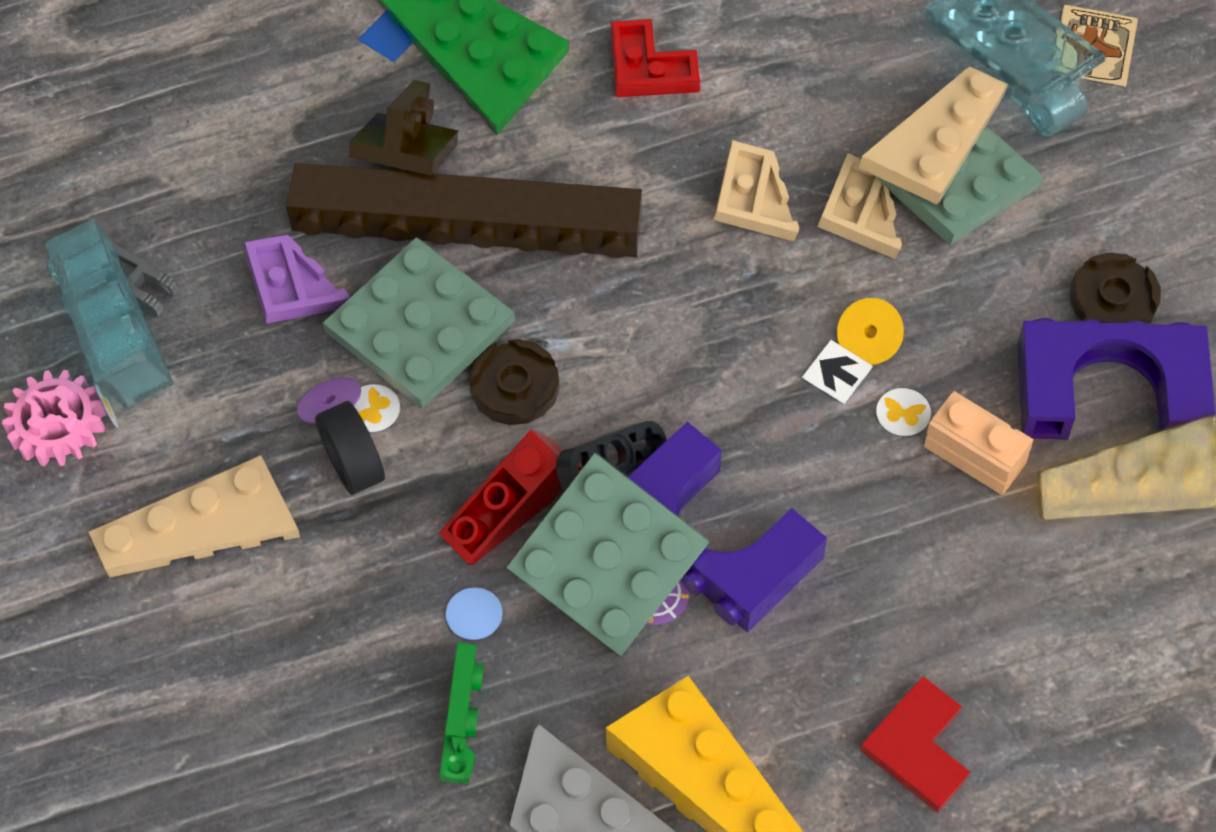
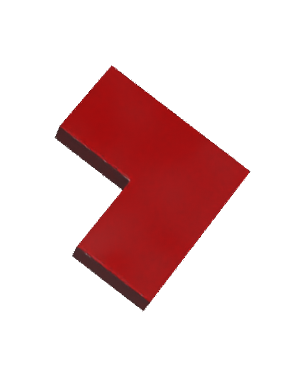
M652 19L610 21L616 97L700 92L697 50L655 52Z
M924 676L861 745V752L937 813L970 775L968 769L934 743L960 713L962 706Z

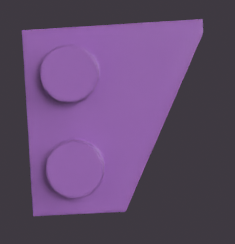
M289 235L244 243V254L266 324L336 311L350 298L349 293L344 288L338 290L324 277L325 270L314 259L306 257L302 252V248Z

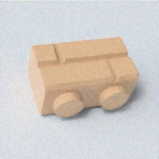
M954 391L930 421L924 447L995 492L1003 495L1027 463L1034 439L1017 429L1013 430L1008 423Z

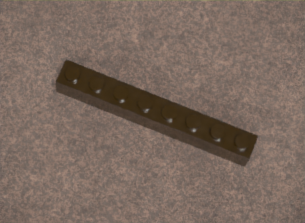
M294 163L286 209L291 231H300L309 235L330 233L343 234L350 238H360L363 236L381 237L392 241L414 240L417 237L421 241H430L438 245L459 243L472 244L480 248L498 246L517 248L528 252L549 250L561 251L568 255L588 253L601 254L610 258H622L624 256L637 257L642 217V189L436 173L430 176L409 171Z

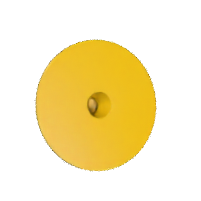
M865 298L851 304L841 315L837 326L839 345L871 365L880 364L890 359L900 348L904 337V325L900 314L891 304L878 298Z

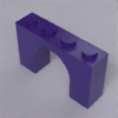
M1049 318L1023 321L1017 343L1022 433L1032 439L1068 440L1076 418L1073 376L1088 365L1099 362H1115L1135 369L1151 384L1157 400L1160 442L1207 444L1216 424L1207 326L1191 325L1186 322H1176L1170 325L1145 324L1141 321L1100 323L1092 319L1079 322H1059Z
M686 422L628 477L679 516L688 501L720 472L722 450L689 422ZM791 508L759 540L749 547L733 552H718L705 548L681 578V582L692 593L696 595L702 593L714 603L716 612L725 622L730 625L737 623L748 633L824 558L827 537Z

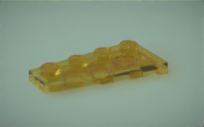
M1216 413L1037 471L1040 518L1045 520L1216 507Z

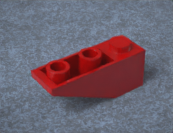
M530 429L442 528L439 534L468 565H474L552 503L561 493L562 488L557 475L556 462L563 449L552 438ZM577 464L578 470L580 471L582 468Z

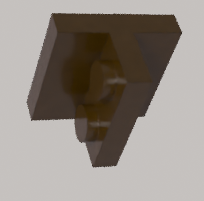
M413 80L387 107V114L377 112L350 140L348 157L432 176L457 147L459 130L429 124L434 111V100L429 99L430 83Z

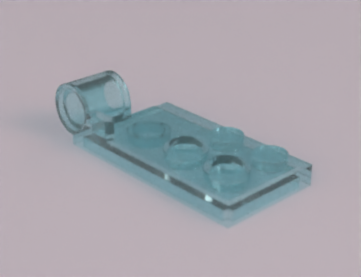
M938 0L926 8V21L1012 86L1011 99L1027 111L1031 124L1043 136H1054L1086 114V98L1074 82L1105 62L1106 55L1032 0ZM978 14H980V15H992V14H993V15H995V16H993V17H991V18H980V17H978V16H976V15H978ZM1006 36H1010V37H1019V36H1022V37H1024V38H1022V39H1020V40H1009V39H1007V38H1005V37H1006Z

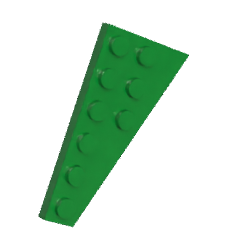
M378 0L389 12V17L398 27L401 25L411 36L413 44L439 73L463 93L465 101L474 111L478 110L488 121L489 128L496 135L500 133L569 52V40L495 0Z

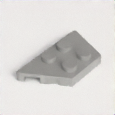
M541 725L536 727L510 821V832H676Z

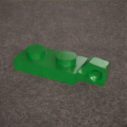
M457 642L439 777L440 782L469 785L476 756L467 746L465 737L475 738L478 708L469 707L471 691L481 692L484 669L483 662H475L476 644Z

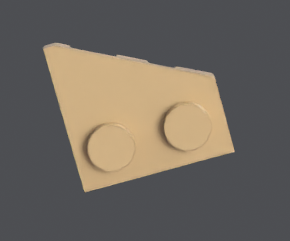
M732 140L713 220L794 242L799 231V225L797 220H792L787 205L789 195L785 183L779 177L780 168L774 151Z
M847 153L817 227L896 259L902 242L901 238H896L893 222L896 217L894 201L889 195V189L877 177L858 168L860 163L859 157Z

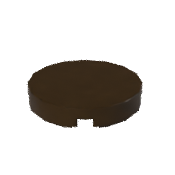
M1105 253L1093 256L1084 262V265L1077 270L1072 279L1070 303L1076 316L1081 321L1087 319L1097 320L1100 323L1141 321L1145 324H1150L1158 310L1161 299V287L1155 273L1148 266L1144 268L1136 263L1137 259L1127 254Z
M521 339L508 340V344L497 346L496 343L487 347L474 360L469 373L471 398L478 410L492 421L507 425L527 424L544 416L555 404L560 390L558 369L551 354L538 344Z

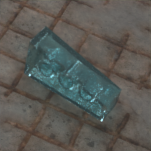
M92 218L45 242L50 259L46 261L47 268L58 285L60 284L64 296L62 298L63 305L73 321L93 380L99 386L103 395L107 399L114 398L127 408L173 385L174 382L108 233Z

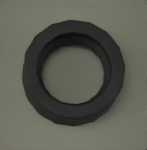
M345 401L316 415V426L325 450L342 484L351 495L384 481L385 472L376 446L359 412L350 401Z

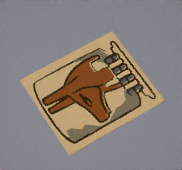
M1064 5L1051 73L1126 87L1138 18Z

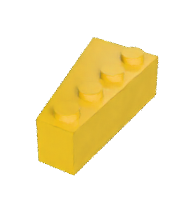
M689 676L606 727L607 750L619 760L622 758L638 772V776L651 788L656 787L676 805V809L689 820L693 819L707 832H803Z

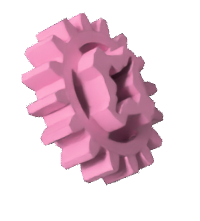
M47 370L44 371L43 381L37 383L31 376L26 378L29 386L26 391L18 388L13 389L12 392L17 402L5 403L4 409L8 418L2 420V424L8 434L7 438L14 450L19 449L24 460L28 461L36 455L40 466H46L50 457H55L58 464L63 466L68 454L72 453L78 460L83 458L80 449L83 445L95 448L97 443L92 433L104 432L105 427L101 418L106 416V411L95 386L89 387L84 376L80 375L73 381L69 371L63 370L59 379H53L52 374ZM83 405V416L79 420L77 418L82 414L79 407ZM29 415L31 416V418L27 421L29 429L26 431V420Z

